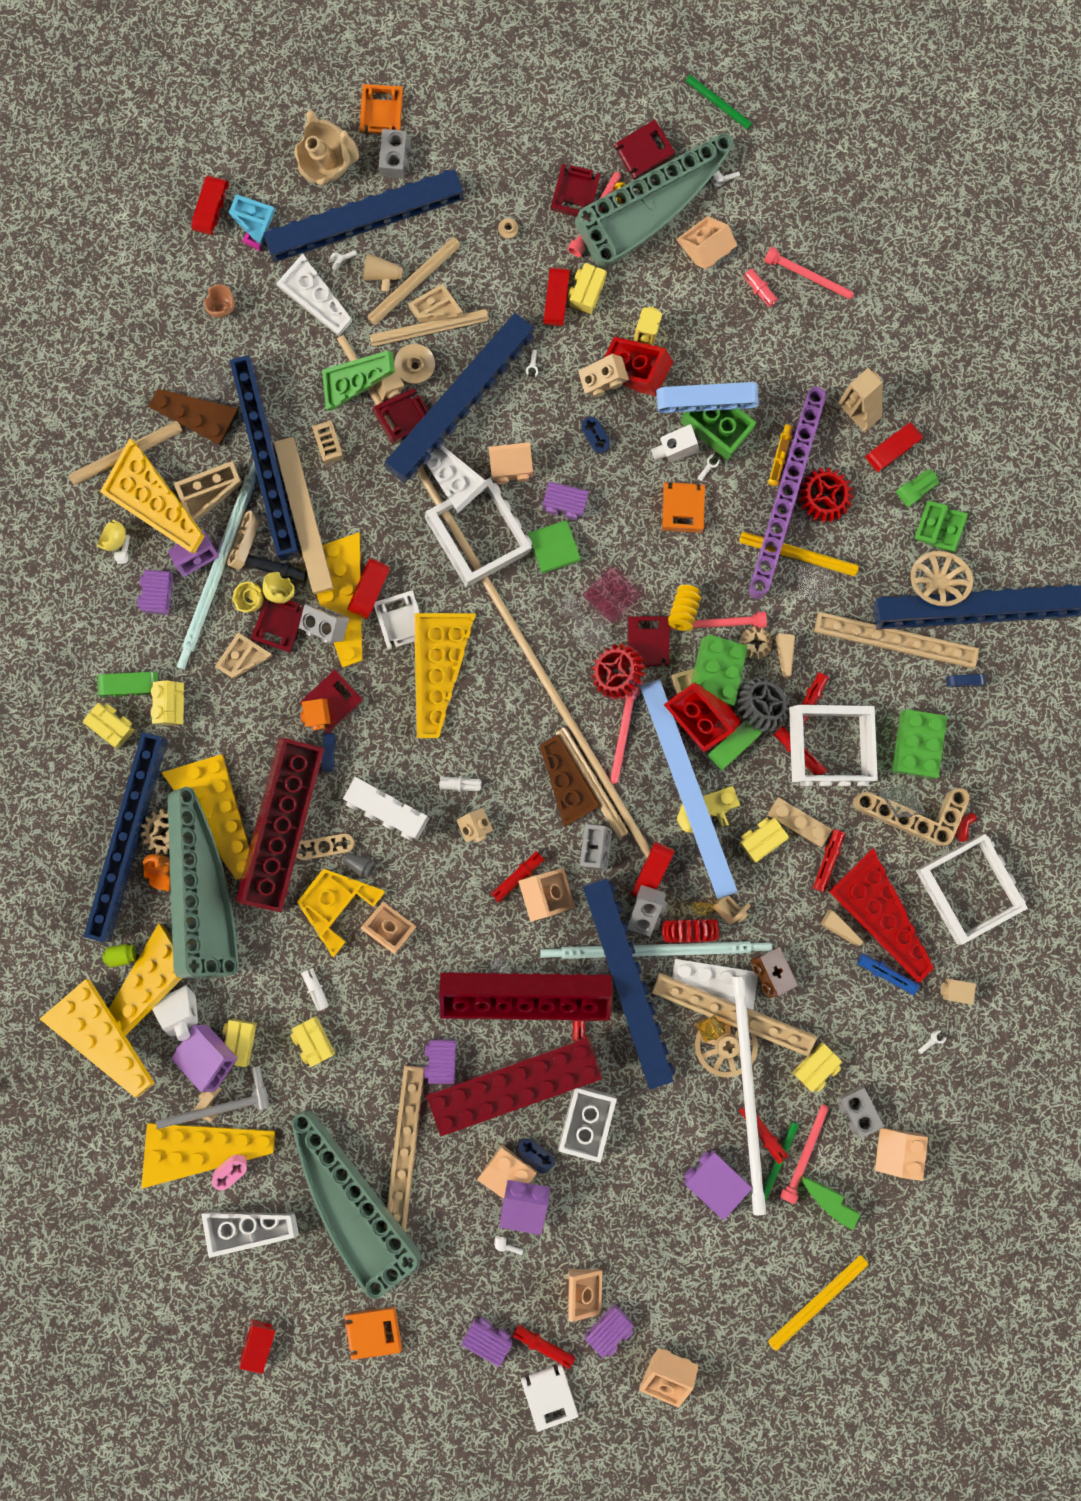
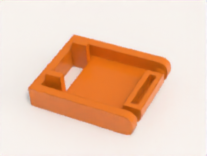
M363 84L360 133L365 132V127H368V134L382 135V129L393 130V128H396V130H401L403 86ZM373 93L391 94L392 100L373 99Z
M664 482L662 531L702 533L704 529L705 484H701L700 490H697V484L672 482V489H668V482ZM673 517L692 518V525L673 524Z
M396 1306L352 1312L344 1315L345 1320L352 1319V1322L346 1323L349 1350H357V1352L350 1354L351 1360L401 1353L402 1343ZM384 1321H391L394 1339L386 1340Z

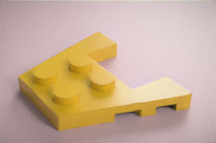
M323 869L297 903L319 934L318 936L328 948L329 953L335 957L346 941L330 929L331 925L356 894L374 907L385 894V891Z

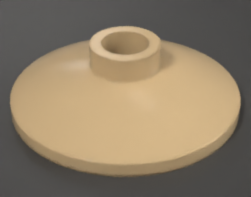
M409 344L399 350L395 357L394 366L403 381L410 384H419L428 380L433 374L435 359L427 347L420 344ZM417 363L419 364V367L417 369H413L411 367L412 364Z

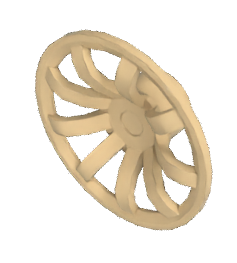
M933 551L922 555L916 560L911 570V583L916 593L925 601L937 606H953L965 600L970 594L973 586V576L968 565L958 556L949 552ZM936 557H946L941 571H939ZM929 558L932 563L933 572L921 563ZM951 560L960 565V567L949 574L946 573ZM917 569L922 570L927 575V578H916ZM965 571L967 580H952L956 575ZM918 583L927 584L924 593L918 587ZM964 585L967 588L965 592L961 594L957 589L953 588V586ZM945 592L954 594L957 599L946 601ZM930 594H940V601L934 600L928 596Z
M710 1017L699 1028L695 1039V1050L699 1062L706 1070L716 1076L734 1077L742 1074L741 1068L736 1070L733 1058L736 1055L740 1058L738 1030L731 1034V1025L725 1023V1033L722 1034L714 1024V1021L717 1020ZM708 1026L711 1027L718 1037L716 1040L702 1036ZM751 1034L750 1046H753L751 1054L753 1064L758 1052V1040L756 1035ZM700 1041L715 1045V1048L701 1054ZM718 1054L719 1057L714 1068H712L704 1059ZM724 1059H728L731 1072L718 1071Z

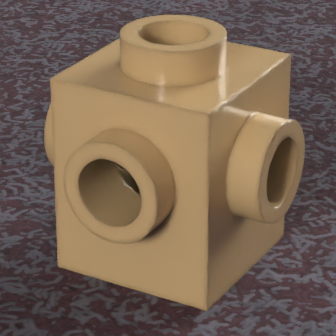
M483 808L470 812L456 820L466 843L475 840L476 843L487 839L486 834L493 831Z

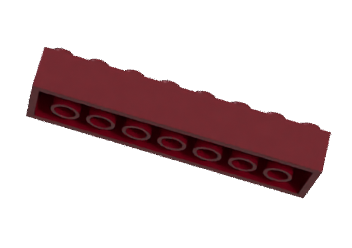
M278 738L236 902L282 913L324 748L287 738Z
M496 972L440 973V1019L610 1021L612 975L560 973L507 974Z
M587 1035L429 1092L426 1097L440 1137L602 1080L603 1073L590 1037Z

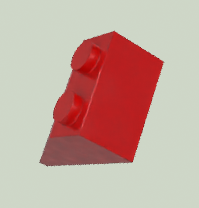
M618 337L613 338L604 358L611 354L621 356L629 379L622 383V385L652 396H657L656 390L661 388L673 364V360L666 348Z
M696 682L664 704L703 752L732 734L741 722L740 718L728 704Z

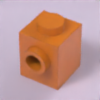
M327 699L302 702L301 721L303 724L305 723V727H312V731L325 729V725L331 724Z

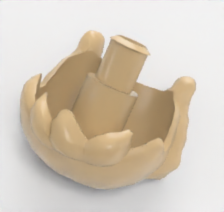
M309 110L306 113L307 120L302 141L296 144L294 153L298 161L300 174L311 183L325 186L328 182L339 179L348 167L358 160V148L345 130H342L330 121L319 120L314 111Z

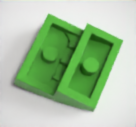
M928 500L915 535V540L955 554L968 518V513L948 508V505Z
M567 520L528 533L542 574L581 561Z

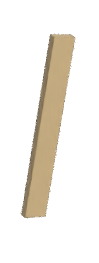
M290 437L275 441L274 445L312 592L315 595L333 590L334 587L295 439Z
M818 612L814 628L815 633L972 669L976 668L980 649L897 629L876 630L875 624Z
M659 972L651 991L652 994L738 1028L736 1003ZM747 1008L749 1033L805 1056H810L817 1040L816 1035Z
M404 1065L387 1209L405 1232L425 1076V1067ZM385 1222L384 1229H387V1223Z

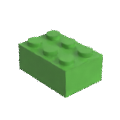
M740 409L685 412L680 422L684 426L691 424L694 434L727 461L751 434L756 425V422Z
M710 634L702 638L691 684L696 682L728 704L729 707L734 706L748 646Z
M908 709L900 712L891 773L932 780L939 778L947 716Z

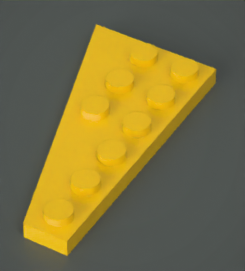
M129 439L100 492L189 552L195 554L205 535L133 439Z
M476 613L414 614L417 738H439L447 706L452 696L453 686L459 673Z
M220 754L161 772L174 791L183 787H190L194 790L213 834L219 856L235 879H242L250 846L223 755Z
M158 923L109 1007L111 1014L125 1036L182 979L175 975L173 969L172 937L166 927Z
M85 979L40 1018L41 1021L134 1097L141 1096L155 1084L90 979Z
M147 1123L141 1189L217 1169L233 1155H242L247 1160L272 1154L274 1153L276 1131L179 1124L157 1129L156 1123Z

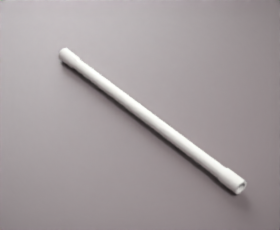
M733 976V993L736 1003L752 1182L753 1214L765 1215L766 1205L762 1184L746 1006L745 976Z

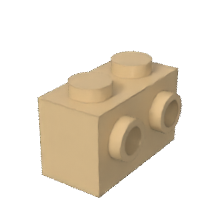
M614 354L578 371L585 394L594 397L603 396L605 391L617 389L622 386V383L629 380L622 357Z

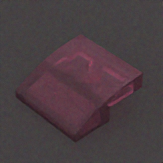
M610 566L582 596L606 619L613 623L641 594Z

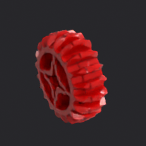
M822 467L818 469V472L813 470L810 476H805V482L800 484L802 489L798 491V495L803 497L799 498L798 502L805 503L801 507L802 510L809 509L806 514L807 516H810L812 513L815 514L813 517L814 521L819 516L822 523L826 521V518L829 522H833L834 517L839 520L842 517L841 514L846 515L848 512L847 508L852 506L850 501L854 499V495L849 493L854 489L853 487H847L851 481L843 480L845 474L837 475L838 469L831 473L830 467H827L825 472ZM822 480L830 481L835 485L829 486ZM815 483L817 495L812 499L810 490L811 486ZM840 491L841 503L837 506L835 494ZM823 493H825V494L831 493L829 497H828V496H825V497L823 496V497H821V495H822ZM817 504H824L827 509H822Z
M612 644L611 649L605 647V653L598 652L600 658L599 660L593 659L597 664L591 667L595 671L591 677L595 680L593 684L595 687H598L597 691L601 694L603 693L607 698L611 697L613 700H617L618 697L625 699V695L632 696V690L637 692L638 688L636 686L643 684L640 680L641 677L646 676L642 672V670L646 669V666L642 664L644 659L639 656V652L634 650L633 647L619 644V646ZM613 669H615V670H617V671L620 670V671H621L622 673H624V674H623V675L620 674V673L617 674V672L613 671Z
M715 919L665 921L662 928L663 940L666 942L716 941L719 939L718 921Z

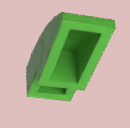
M802 1176L801 1181L814 1200L830 1216L844 1226L854 1230L860 1214L856 1210L842 1204L844 1196L806 1176Z

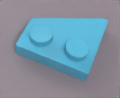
M236 194L229 214L256 242L262 245L265 239L263 233L268 231L275 209L272 206Z

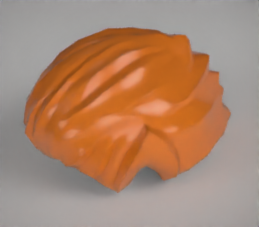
M161 854L147 855L143 860L144 878H149V885L170 892V859Z

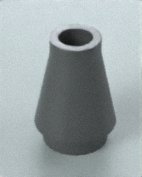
M350 852L346 854L343 863L361 878H369L376 866L372 859L354 855Z

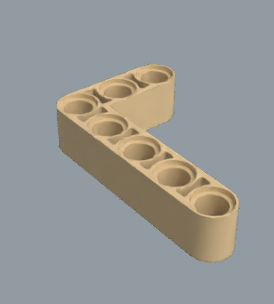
M961 788L949 791L935 821L869 792L856 795L853 804L858 811L931 844L943 846L952 842L968 805L969 794ZM955 793L961 796L959 804L953 799ZM861 797H866L869 801L866 808L860 804ZM881 805L886 806L888 810L886 816H882L879 812ZM947 812L953 815L951 823L945 818ZM900 814H904L907 818V822L904 825L899 822ZM920 822L924 823L926 826V831L924 833H921L918 830V824ZM939 831H942L945 834V839L943 842L939 841L937 838V834Z

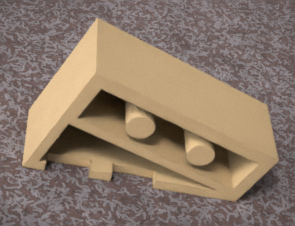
M867 368L850 383L838 402V405L864 432L882 417L883 383L879 375Z
M233 461L174 483L183 507L195 522L243 484L236 464Z

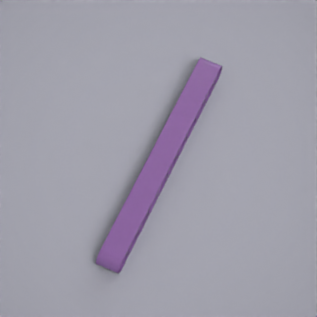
M820 387L811 388L804 401L749 586V594L755 599L765 597L770 588L826 398L825 391ZM811 397L818 398L819 402L812 401ZM810 415L814 420H808L805 416ZM800 434H806L808 439L801 438ZM799 452L803 455V457L798 458L794 455V453ZM795 471L798 476L793 477L788 472ZM783 490H790L792 495H785ZM783 508L787 514H780L777 509ZM778 527L781 533H774L771 528ZM766 546L774 547L775 552H768ZM767 565L770 571L764 572L760 566ZM761 584L764 587V590L758 591L755 589L754 585Z

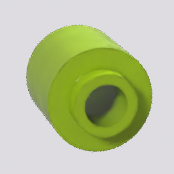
M125 943L106 947L105 952L102 953L103 962L105 965L108 964L109 968L128 965L136 961L133 944L128 945Z

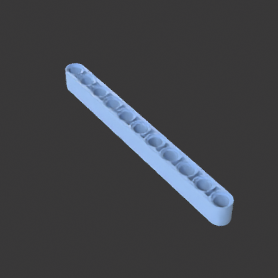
M657 679L641 685L644 699L716 897L720 899L737 893L738 891L675 719L664 706L668 700L661 681Z

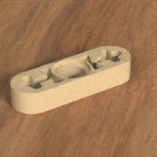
M249 510L243 516L227 559L228 566L239 570L245 564L260 523V515Z
M349 834L300 841L298 850L301 849V845H304L305 848L313 847L311 843L315 842L314 849L317 855H313V851H309L303 857V854L297 851L296 857L300 860H308L347 853L354 848L355 841ZM346 837V840L351 842V844L347 845V849H344L343 846H337L338 851L334 852L332 839L336 838L335 843L342 842L343 838ZM322 841H327L330 844V850L327 853H322L319 850V844Z

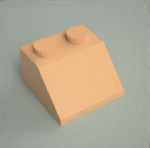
M709 216L676 239L694 263L704 269L712 267L717 260L728 255L737 246L729 225Z
M530 442L489 447L492 482L507 484L509 480L515 479L518 482H526L529 478L533 477Z
M564 868L519 881L530 921L576 908Z
M881 1128L875 1171L901 1178L923 1181L928 1137L921 1133Z
M502 1144L477 1180L504 1199L507 1180L530 1184L537 1171Z
M658 1348L652 1356L639 1391L679 1408L694 1389L698 1365L692 1363L687 1358L678 1357L668 1350Z

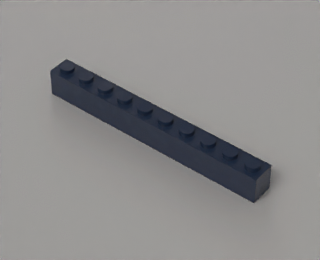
M445 170L439 175L427 176L418 182L406 183L394 190L387 189L382 194L376 196L370 195L357 202H348L339 208H330L318 215H309L306 219L300 221H291L279 228H270L263 234L275 263L464 200L463 190L456 170Z
M514 313L385 461L386 470L404 484L408 480H412L418 473L417 469L430 460V454L443 445V439L456 430V424L460 419L464 420L470 413L469 409L473 404L477 405L483 398L482 394L486 389L490 390L494 386L495 379L499 374L502 376L507 371L511 360L515 361L519 357L523 346H528L532 342L534 327L517 313Z
M250 355L230 359L232 374L277 557L280 561L300 557L301 554L254 363Z
M1067 584L1061 587L1049 585L1042 588L1025 587L1014 590L1006 588L998 591L987 589L981 592H970L965 600L953 606H937L925 601L920 596H882L876 599L873 606L876 630L1080 617L1081 585ZM945 592L946 601L957 599L954 594ZM930 594L928 596L934 600L940 601V594Z
M145 732L141 733L84 932V938L103 943L111 942L143 830L141 826L145 823L168 739Z
M604 877L583 884L582 887L649 1090L674 1082L672 1075H675L672 1062L667 1063L665 1055L669 1054L666 1043H661L659 1035L662 1034L659 1022L654 1023L652 1015L656 1013L652 1001L647 1002L645 996L649 994L645 981L641 982L639 974H642L639 962H634L632 954L636 952L632 941H627L625 934H628L629 931L626 922H621L619 914L622 913L619 901H614L612 894L616 893L613 882H608L607 878Z

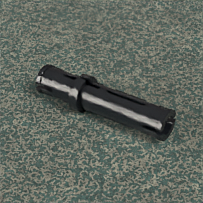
M248 554L245 561V567L268 573L279 572L283 579L290 578L305 583L308 576L306 569L291 566L290 563L283 564Z

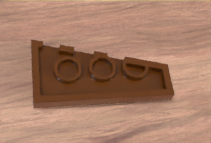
M158 388L148 405L149 408L173 421H177L179 424L218 445L222 444L240 411L238 408Z
M557 734L540 744L563 827L600 807L559 735Z

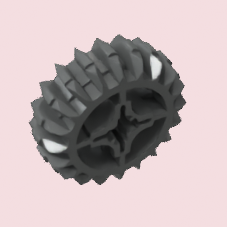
M756 677L748 680L740 687L735 705L740 707L737 713L743 715L741 720L746 719L748 721L747 726L752 724L754 730L760 728L761 732H770L780 728L787 721L791 704L787 702L789 696L783 694L785 689L780 690L779 683L774 685L772 679L767 681L765 677L760 679ZM752 693H756L755 698L752 697Z

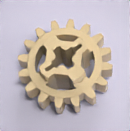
M160 809V814L153 811V818H145L148 824L141 826L146 829L145 832L141 833V836H146L147 839L143 843H150L149 850L152 851L156 848V854H161L163 850L165 855H169V824H166L163 818H168V812L166 814L164 809ZM162 828L168 829V831L166 832L167 836L161 835V833L163 832ZM163 840L167 846L158 845L156 841Z

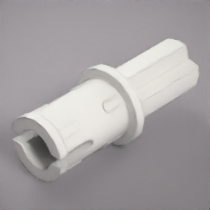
M440 776V790H458V792H461V790H481L482 782L480 779L462 778V776H459V778Z
M311 968L301 973L309 990L307 993H310L316 1009L321 1011L327 1008L329 1004L322 991L323 985L319 984L314 969Z

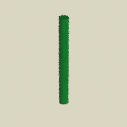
M689 75L687 77L686 83L748 130L752 122L693 76Z
M791 1122L781 1144L786 1153L799 1128V1125ZM774 1160L763 1185L765 1202L783 1162L778 1164Z

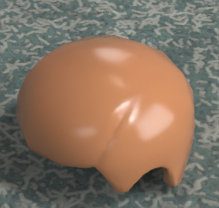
M217 284L208 289V297L204 299L207 313L214 318H225L234 310L235 300L230 288Z

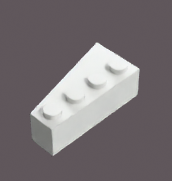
M356 777L343 798L348 801L346 806L355 811L358 808L366 811L364 816L374 821L376 818L384 821L383 826L392 831L397 828L402 831L401 836L410 841L413 838L419 839L430 819L423 813Z
M205 1212L201 1214L209 1258L299 1236L294 1213Z

